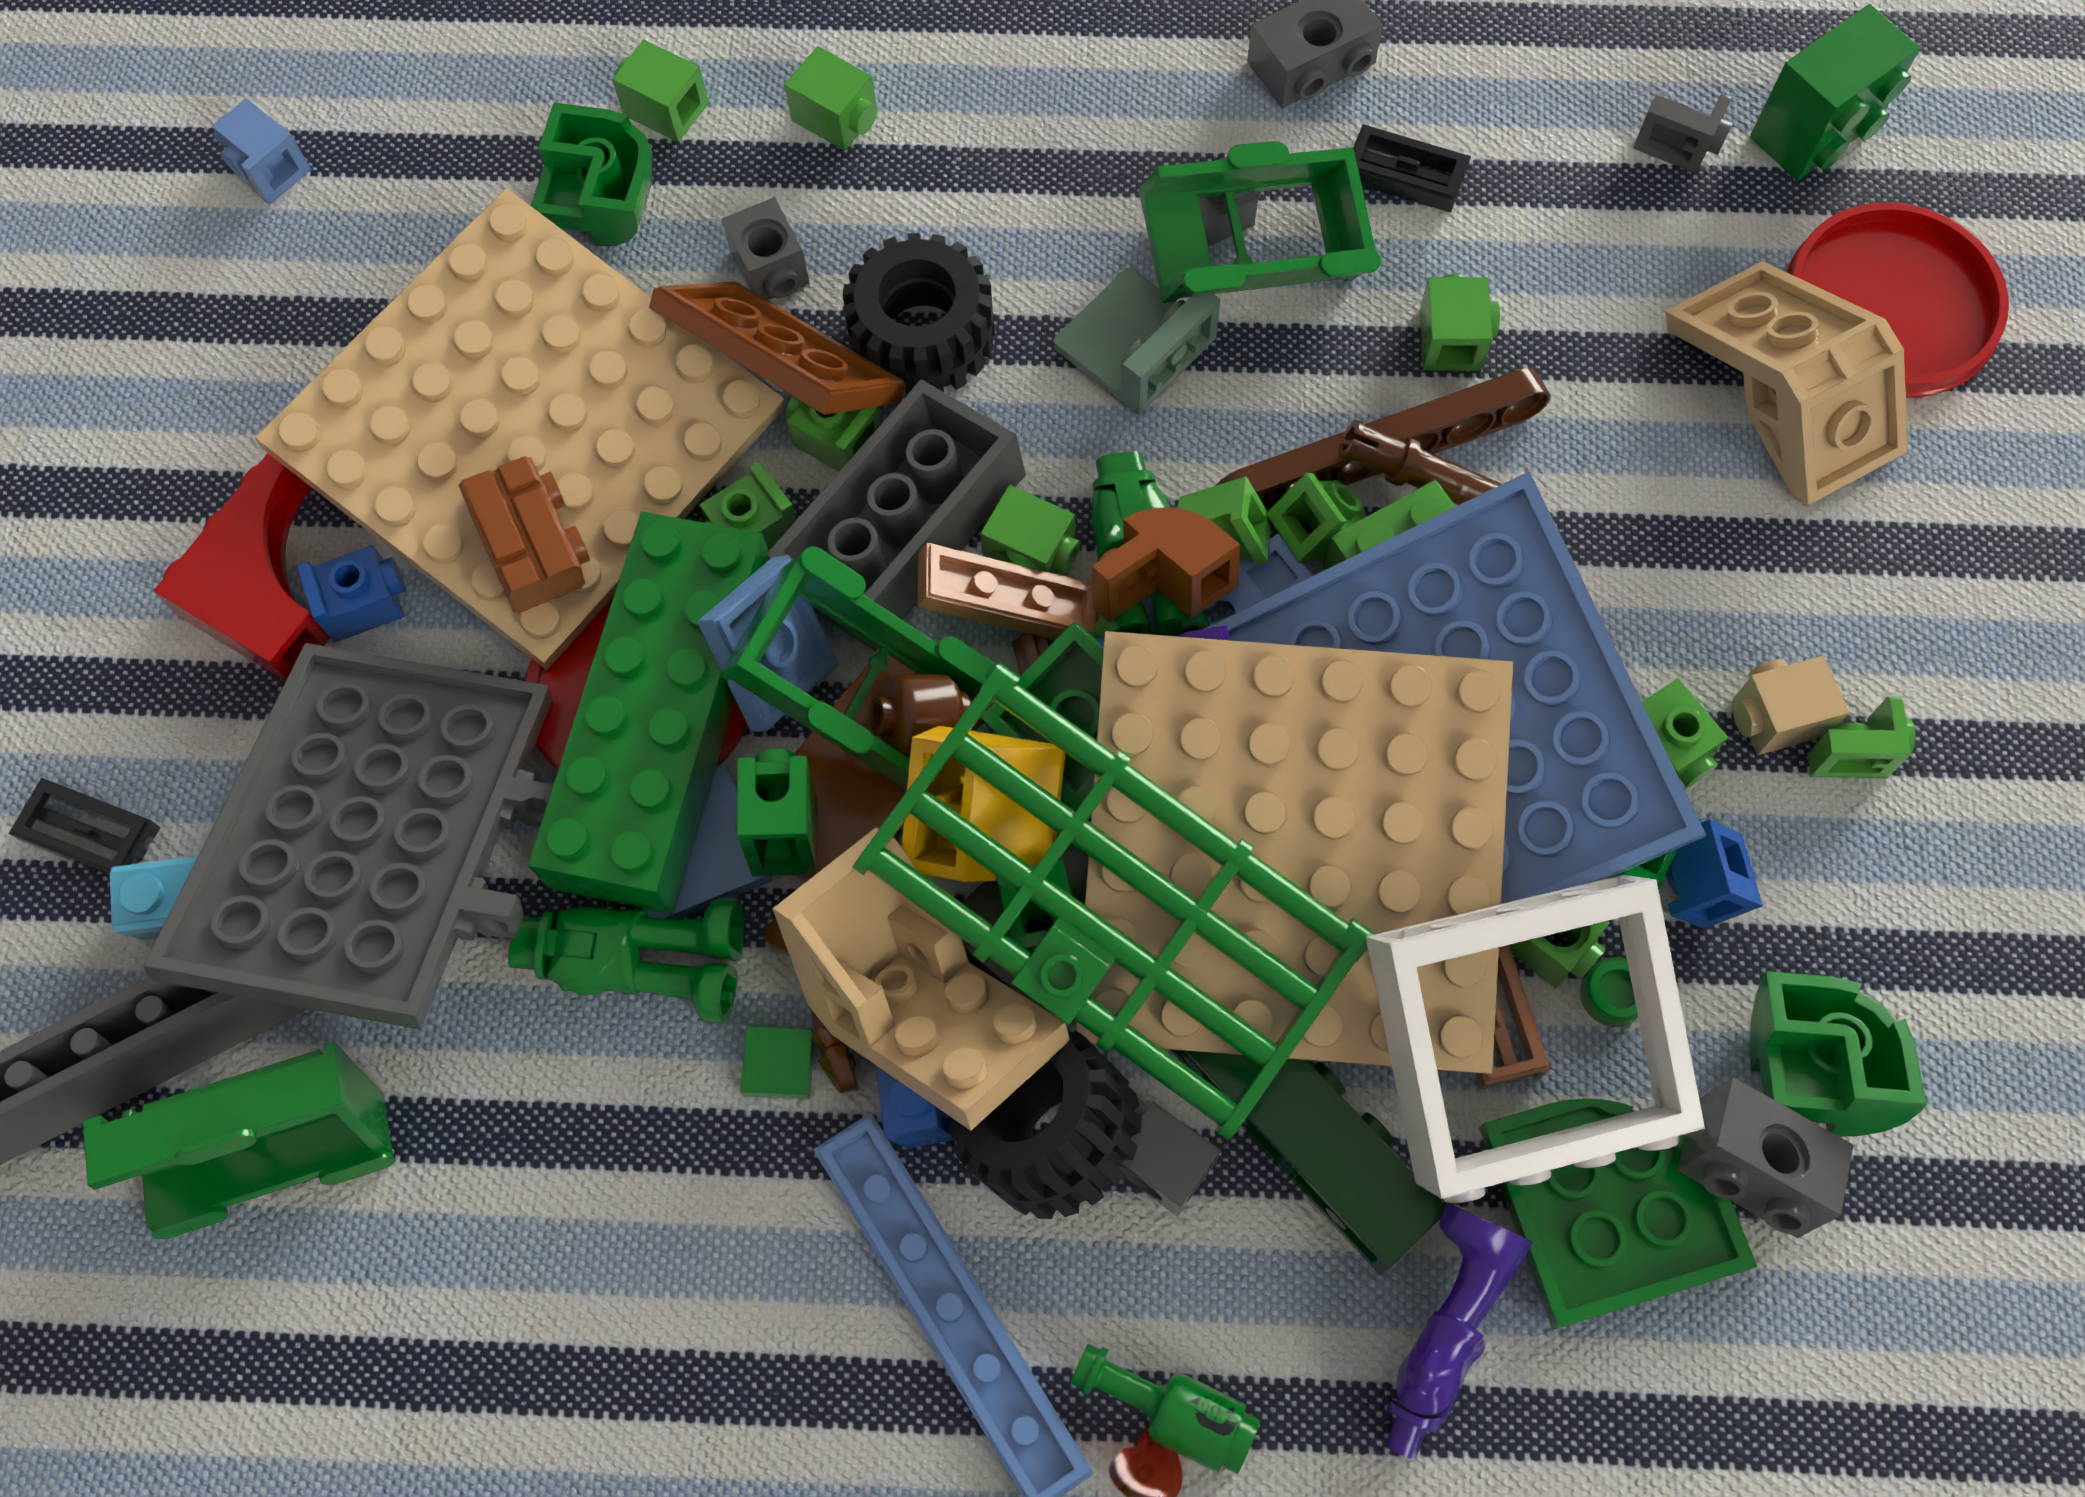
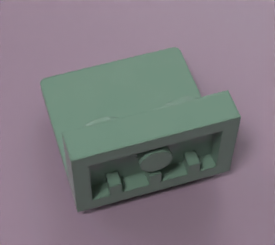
M1126 268L1054 337V349L1139 415L1216 339L1221 299L1212 292L1194 293L1186 302L1181 299L1177 302L1162 303L1160 290L1157 286L1133 268Z

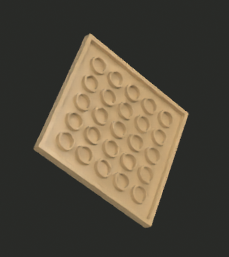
M505 188L255 439L259 446L545 670H548L615 594L641 511L685 519L783 411L784 398L726 354L650 309L651 297L508 188ZM527 456L532 458L539 475L550 471L553 474L566 506L556 510V513L564 530L573 526L577 527L589 554L590 561L580 565L585 580V585L581 589L556 599L549 598L543 604L518 613L513 612L458 484L463 479L487 470L495 471L500 465Z
M1105 631L1097 741L1116 755L1120 749L1132 757L1128 764L1237 843L1241 838L1247 840L1254 846L1251 853L1345 921L1349 922L1354 918L1375 934L1501 904L1513 661ZM1094 774V785L1100 778L1096 774ZM1112 786L1091 814V823L1196 899H1198L1221 867L1219 863ZM1088 856L1085 906L1154 956H1157L1181 922ZM1235 875L1211 908L1220 917L1314 985H1317L1340 952ZM1195 932L1170 965L1172 969L1274 1043L1277 1042L1300 1009ZM1499 947L1416 967L1437 1070L1492 1074ZM1368 950L1364 952L1358 962L1354 963L1289 1056L1290 1059L1392 1066ZM1114 961L1090 997L1116 1014L1139 982V979ZM1155 990L1151 992L1129 1023L1130 1026L1162 1049L1243 1055ZM1076 1021V1031L1085 1036L1091 1043L1096 1044L1099 1037Z

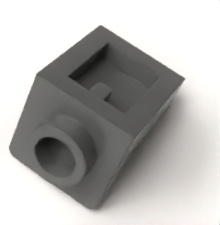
M1721 93L1710 116L1689 108L1684 104L1656 95L1644 119L1633 149L1697 173L1707 151L1718 155L1733 122L1724 119L1723 116L1732 97Z

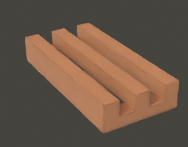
M1509 945L1499 947L1498 974L1527 1060L1517 1062L1496 998L1494 1045L1502 1067L1495 1068L1493 1063L1492 1074L1476 1073L1482 1090L1503 1082L1519 1081L1523 1077L1531 1075L1533 1077L1543 1075L1550 1070Z

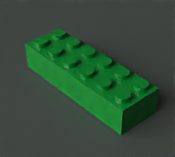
M641 511L528 863V867L549 889L668 914L674 913L736 701L726 680L719 676L721 669L697 621L768 561L766 554L769 550L762 533Z

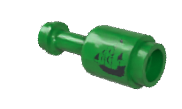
M1087 1344L1070 1384L1082 1389V1394L1089 1396L1093 1388H1097L1142 1410L1149 1417L1150 1426L1148 1434L1153 1441L1216 1473H1219L1221 1467L1238 1475L1261 1419L1245 1412L1247 1404L1182 1373H1175L1167 1383L1156 1385L1109 1362L1106 1359L1109 1349L1103 1346L1099 1349Z

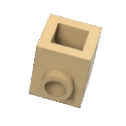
M1824 656L1787 665L1784 659L1764 663L1749 672V679L1733 698V715L1736 726L1744 737L1750 738L1756 755L1819 739L1829 729L1839 725L1850 713Z

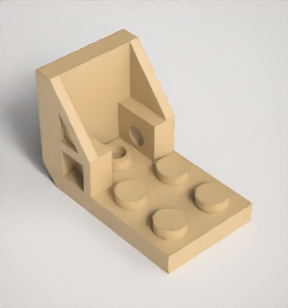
M1764 261L1665 311L1668 332L1743 372L1747 414L1791 495L1809 506L1908 452L1904 348L1886 319Z
M874 828L776 905L773 911L807 1004L831 1035L971 1131L1070 1040L1066 1023L969 963L961 937L869 870L863 876L852 868L858 857L879 829ZM892 837L885 848L917 870L895 838Z

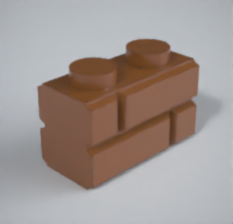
M524 456L498 466L495 471L487 470L461 480L458 486L513 612H523L547 602L549 598L556 599L581 589L585 585L580 565L589 562L590 557L577 527L573 526L564 530L556 510L566 506L551 471L539 475L532 458Z

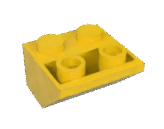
M937 726L912 737L907 790L953 728ZM976 731L968 733L1057 799L1061 800L1066 753L1056 745ZM953 757L949 759L927 789L929 793L1030 866H1036L1056 839L1057 832ZM909 814L903 825L901 848L922 875L961 882L996 881L995 874L915 816Z

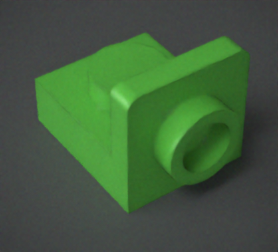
M1887 696L1868 717L1867 725L1863 723H1845L1829 729L1807 753L1810 777L1888 778L1911 755L1915 745L1914 723L1905 716L1903 698Z

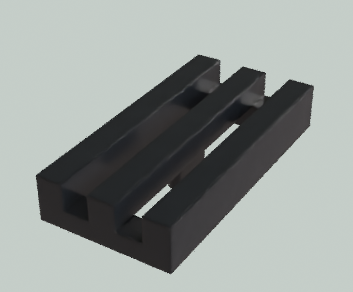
M1362 124L1353 147L1363 187L1450 213L1454 207L1471 156L1364 124ZM1366 148L1371 149V150H1375V151H1378V152H1381V153H1385V154H1388V155H1391V156H1395V157H1398V158H1397V159H1394V158H1390V157H1387V156H1384V155H1380V154H1377V153H1373V152L1367 151ZM1419 164L1452 173V176L1420 167Z
M41 778L8 834L19 841L110 876L112 867L131 865L135 859L142 861L148 850L143 847L145 840L148 836L155 838L160 826L152 820ZM52 798L129 828L130 831L124 839L44 808L48 799ZM38 820L115 850L117 854L111 860L34 830L32 826Z

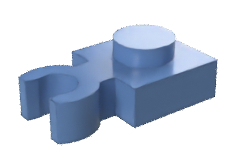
M1277 533L1270 539L1268 562L1256 565L1252 558L1240 561L1238 587L1204 611L1209 616L1220 607H1229L1237 613L1313 575L1302 562L1297 560L1287 543Z

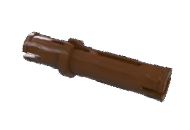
M1359 420L1352 421L1343 434L1342 438L1352 441L1350 445L1340 443L1339 457L1347 460L1350 459L1385 474L1386 482L1393 485L1402 486L1407 483L1416 488H1421L1437 480L1451 501L1456 505H1460L1501 485L1497 481L1422 450L1420 442L1406 436V438L1403 437L1399 440L1366 426Z

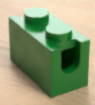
M766 749L756 753L755 757L738 758L737 837L752 877L817 874V797L807 756H796L792 751L785 749Z

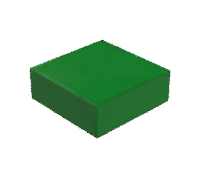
M746 1026L740 1093L744 1097L810 1099L815 1046L811 1038L815 1033L812 1028Z

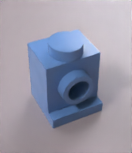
M247 98L229 113L222 116L212 126L216 140L225 147L220 153L222 159L241 179L247 180L249 178L261 198L269 205L311 170L293 136Z

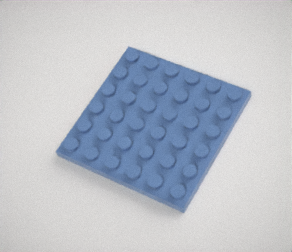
M1530 471L1207 627L1227 626L1231 641L1513 661L1501 904L1608 879L1706 837L1697 814Z

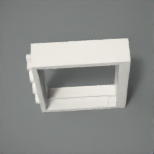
M1620 875L1366 937L1415 1183L1439 1198H1444L1445 1202L1463 1203L1479 1199L1485 1195V1187L1507 1181L1512 1185L1541 1183L1551 1177L1550 1170L1571 1164L1580 1168L1608 1165L1616 1160V1152L1635 1147L1647 1151L1668 1149L1680 1143V1135L1705 1129L1656 879ZM1619 918L1656 1106L1455 1158L1416 967Z

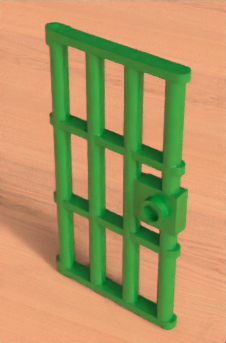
M999 663L987 672V680L981 686L976 698L858 857L852 868L863 876L869 870L975 947L976 950L972 954L983 963L987 958H990L1015 976L1011 981L1013 985L1068 1025H1070L1073 1019L1099 1037L1096 1042L1097 1046L1106 1052L1114 1048L1218 1124L1216 1132L1230 1140L1354 963L1358 962L1364 952L1368 950L1366 937L1375 935V933L1356 919L1352 918L1347 922L1251 853L1254 846L1247 840L1241 838L1237 843L1128 764L1132 758L1121 749L1117 755L1020 686L1018 682L1021 677L1002 663ZM992 701H995L1100 777L1076 811L968 734ZM951 757L1059 834L1035 868L927 791ZM1111 786L1221 865L1198 899L1191 896L1088 821V818ZM909 814L915 816L1018 891L994 925L988 923L885 848ZM1070 843L1181 922L1157 956H1154L1046 877ZM1234 875L1340 951L1317 985H1314L1211 910ZM1029 900L1056 919L1032 953L1005 935ZM1194 932L1300 1008L1276 1043L1170 967ZM1114 961L1139 979V982L1116 1014L1090 997ZM1153 990L1259 1066L1235 1101L1129 1025Z

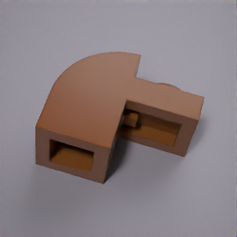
M1171 507L1152 508L1137 512L1123 519L1124 544L1119 548L1108 550L1091 566L1093 609L1108 622H1111L1156 590L1192 619L1238 587L1240 544L1215 523L1198 513Z

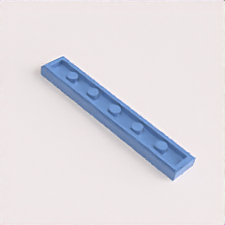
M869 1113L814 1148L815 1154L1023 1497H1062L1094 1475L1093 1470L888 1139L884 1138V1132L872 1113Z

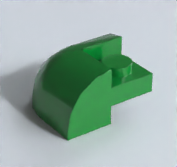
M553 103L538 147L544 167L531 207L559 228L590 232L596 246H617L630 241L638 231L652 186L653 152L646 136L631 124L628 115L609 109Z
M1766 971L1755 995L1749 1042L1751 1070L1761 1072L1764 1095L1812 1122L1826 1123L1827 1130L1839 1137H1857L1885 1132L1909 1122L1924 1109L1927 1104L1916 1045L1906 1019L1896 1021L1883 1005L1859 992L1862 983L1832 976Z

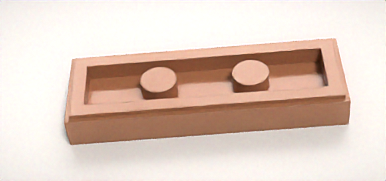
M928 542L918 553L917 608L1024 633H1032L1033 635L1054 640L1073 622H1076L1093 636V629L1098 622L1097 611L1093 609L1092 583Z

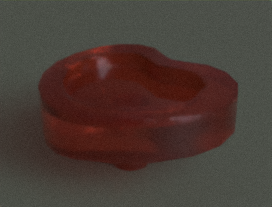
M1148 1431L1144 1432L1135 1441L1132 1448L1122 1449L1112 1459L1109 1466L1111 1480L1116 1488L1126 1497H1176L1181 1490L1183 1476L1178 1453L1153 1441L1149 1437Z

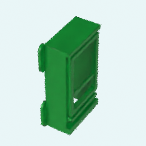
M1280 141L1238 144L1231 147L1228 151L1227 160L1157 166L1138 189L1162 303L1175 302L1179 298L1191 297L1194 293L1212 292L1213 294L1340 279L1352 281L1360 274L1374 272L1381 264L1380 255L1375 249L1353 147L1289 153L1288 147ZM1312 186L1326 254L1253 263L1252 258L1246 252L1234 194ZM1223 195L1237 257L1233 264L1212 266L1198 198Z
M808 547L781 569L719 676L727 681L729 679L766 701L895 782L906 793L910 758L883 742L882 738L878 739L868 729L853 721L876 677L887 669L888 656H891L916 674H941L949 676L958 685L959 690L966 692L970 702L976 698L981 686L987 680V672L997 665L953 636L945 637L938 643L865 596L863 593L866 589V583L860 574L819 547ZM797 597H800L880 649L878 654L869 658V670L844 714L827 703L818 701L759 663Z
M335 1041L324 1044L325 1054L320 1049L142 1105L143 1111L139 1113L134 1110H126L123 1112V1118L111 1122L101 1115L83 1120L87 1186L96 1190L141 1176L146 1227L151 1230V1235L155 1239L176 1237L224 1221L228 1217L227 1207L315 1178H319L320 1183L323 1185H335L392 1166L395 1161L392 1152L384 1093Z

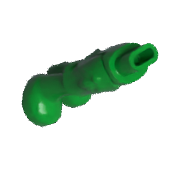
M1131 451L1108 454L1096 460L1098 478L1093 482L1094 493L1091 517L1097 547V561L1108 550L1119 548L1124 544L1123 519L1143 510L1170 507L1168 497L1160 491L1156 484L1155 475L1145 469L1143 455L1140 452ZM1156 590L1152 593L1155 635L1177 636L1210 626L1204 610L1190 619L1159 591ZM1143 601L1133 605L1111 622H1108L1101 616L1094 626L1093 637L1095 639L1103 638L1105 631L1150 634L1148 615Z
M715 899L710 903L703 918L689 920L648 917L646 910L625 911L602 907L560 909L558 912L547 910L543 913L542 918L523 916L515 939L511 938L508 964L510 968L534 970L538 979H550L557 983L564 992L571 991L580 995L599 994L604 991H618L633 995L645 992L676 997L692 1002L701 1020L709 1023L723 1024L726 1023L731 1013L736 996L738 973L735 967L719 963L687 966L642 961L640 948L696 954L717 960L739 961L743 951L744 940L743 905L739 899Z

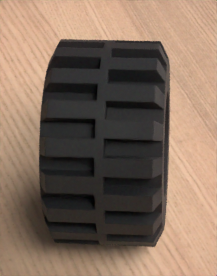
M907 233L908 240L897 242L895 236L883 240L884 248L877 251L871 247L862 254L864 265L854 264L848 273L850 284H844L842 294L844 301L843 311L852 350L902 379L906 384V396L921 379L944 392V387L952 385L956 390L967 384L966 374L970 373L977 376L984 368L983 357H990L993 349V336H995L992 290L989 276L984 275L983 264L977 256L968 258L967 247L956 241L953 245L948 246L946 245L945 236L933 234L930 240L921 239L920 233ZM916 306H931L946 312V315L938 321L924 326H907L893 320L899 313Z
M1067 1029L1070 1040L971 1131L954 1119L949 1122V1134L957 1142L953 1150L958 1160L967 1166L966 1170L1014 1210L1024 1215L1031 1212L1038 1219H1052L1056 1210L1064 1217L1079 1213L1080 1203L1085 1200L1092 1206L1104 1198L1101 1190L1110 1181L1115 1186L1125 1175L1120 1170L1124 1160L1133 1161L1138 1148L1131 1140L1133 1135L1141 1133L1142 1118L1134 1111L1140 1106L1136 1093L1128 1086L1130 1082L1085 1036L1076 1030L1071 1033ZM1061 1103L1051 1123L1040 1133L1030 1138L1032 1130L1039 1119L1052 1107Z

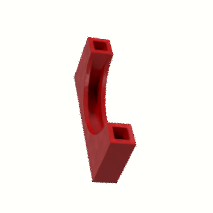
M267 453L258 465L252 467L245 474L241 486L221 510L209 517L201 534L182 557L169 565L162 581L153 591L180 618L286 682L304 644L324 646L330 637L314 620L313 616L297 604L289 586L286 573L285 553L289 530L298 508L312 487Z

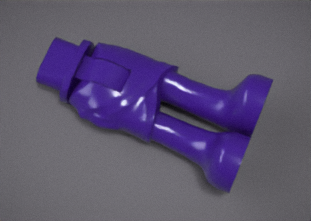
M1446 1203L1441 1215L1440 1228L1445 1236L1459 1247L1462 1255L1460 1270L1450 1295L1440 1309L1434 1311L1427 1320L1425 1329L1399 1367L1396 1380L1399 1399L1398 1401L1390 1400L1387 1406V1411L1395 1415L1396 1419L1385 1447L1409 1459L1416 1458L1426 1432H1438L1449 1417L1458 1399L1468 1370L1485 1350L1484 1336L1477 1328L1499 1298L1516 1270L1521 1266L1532 1244V1241L1449 1203Z

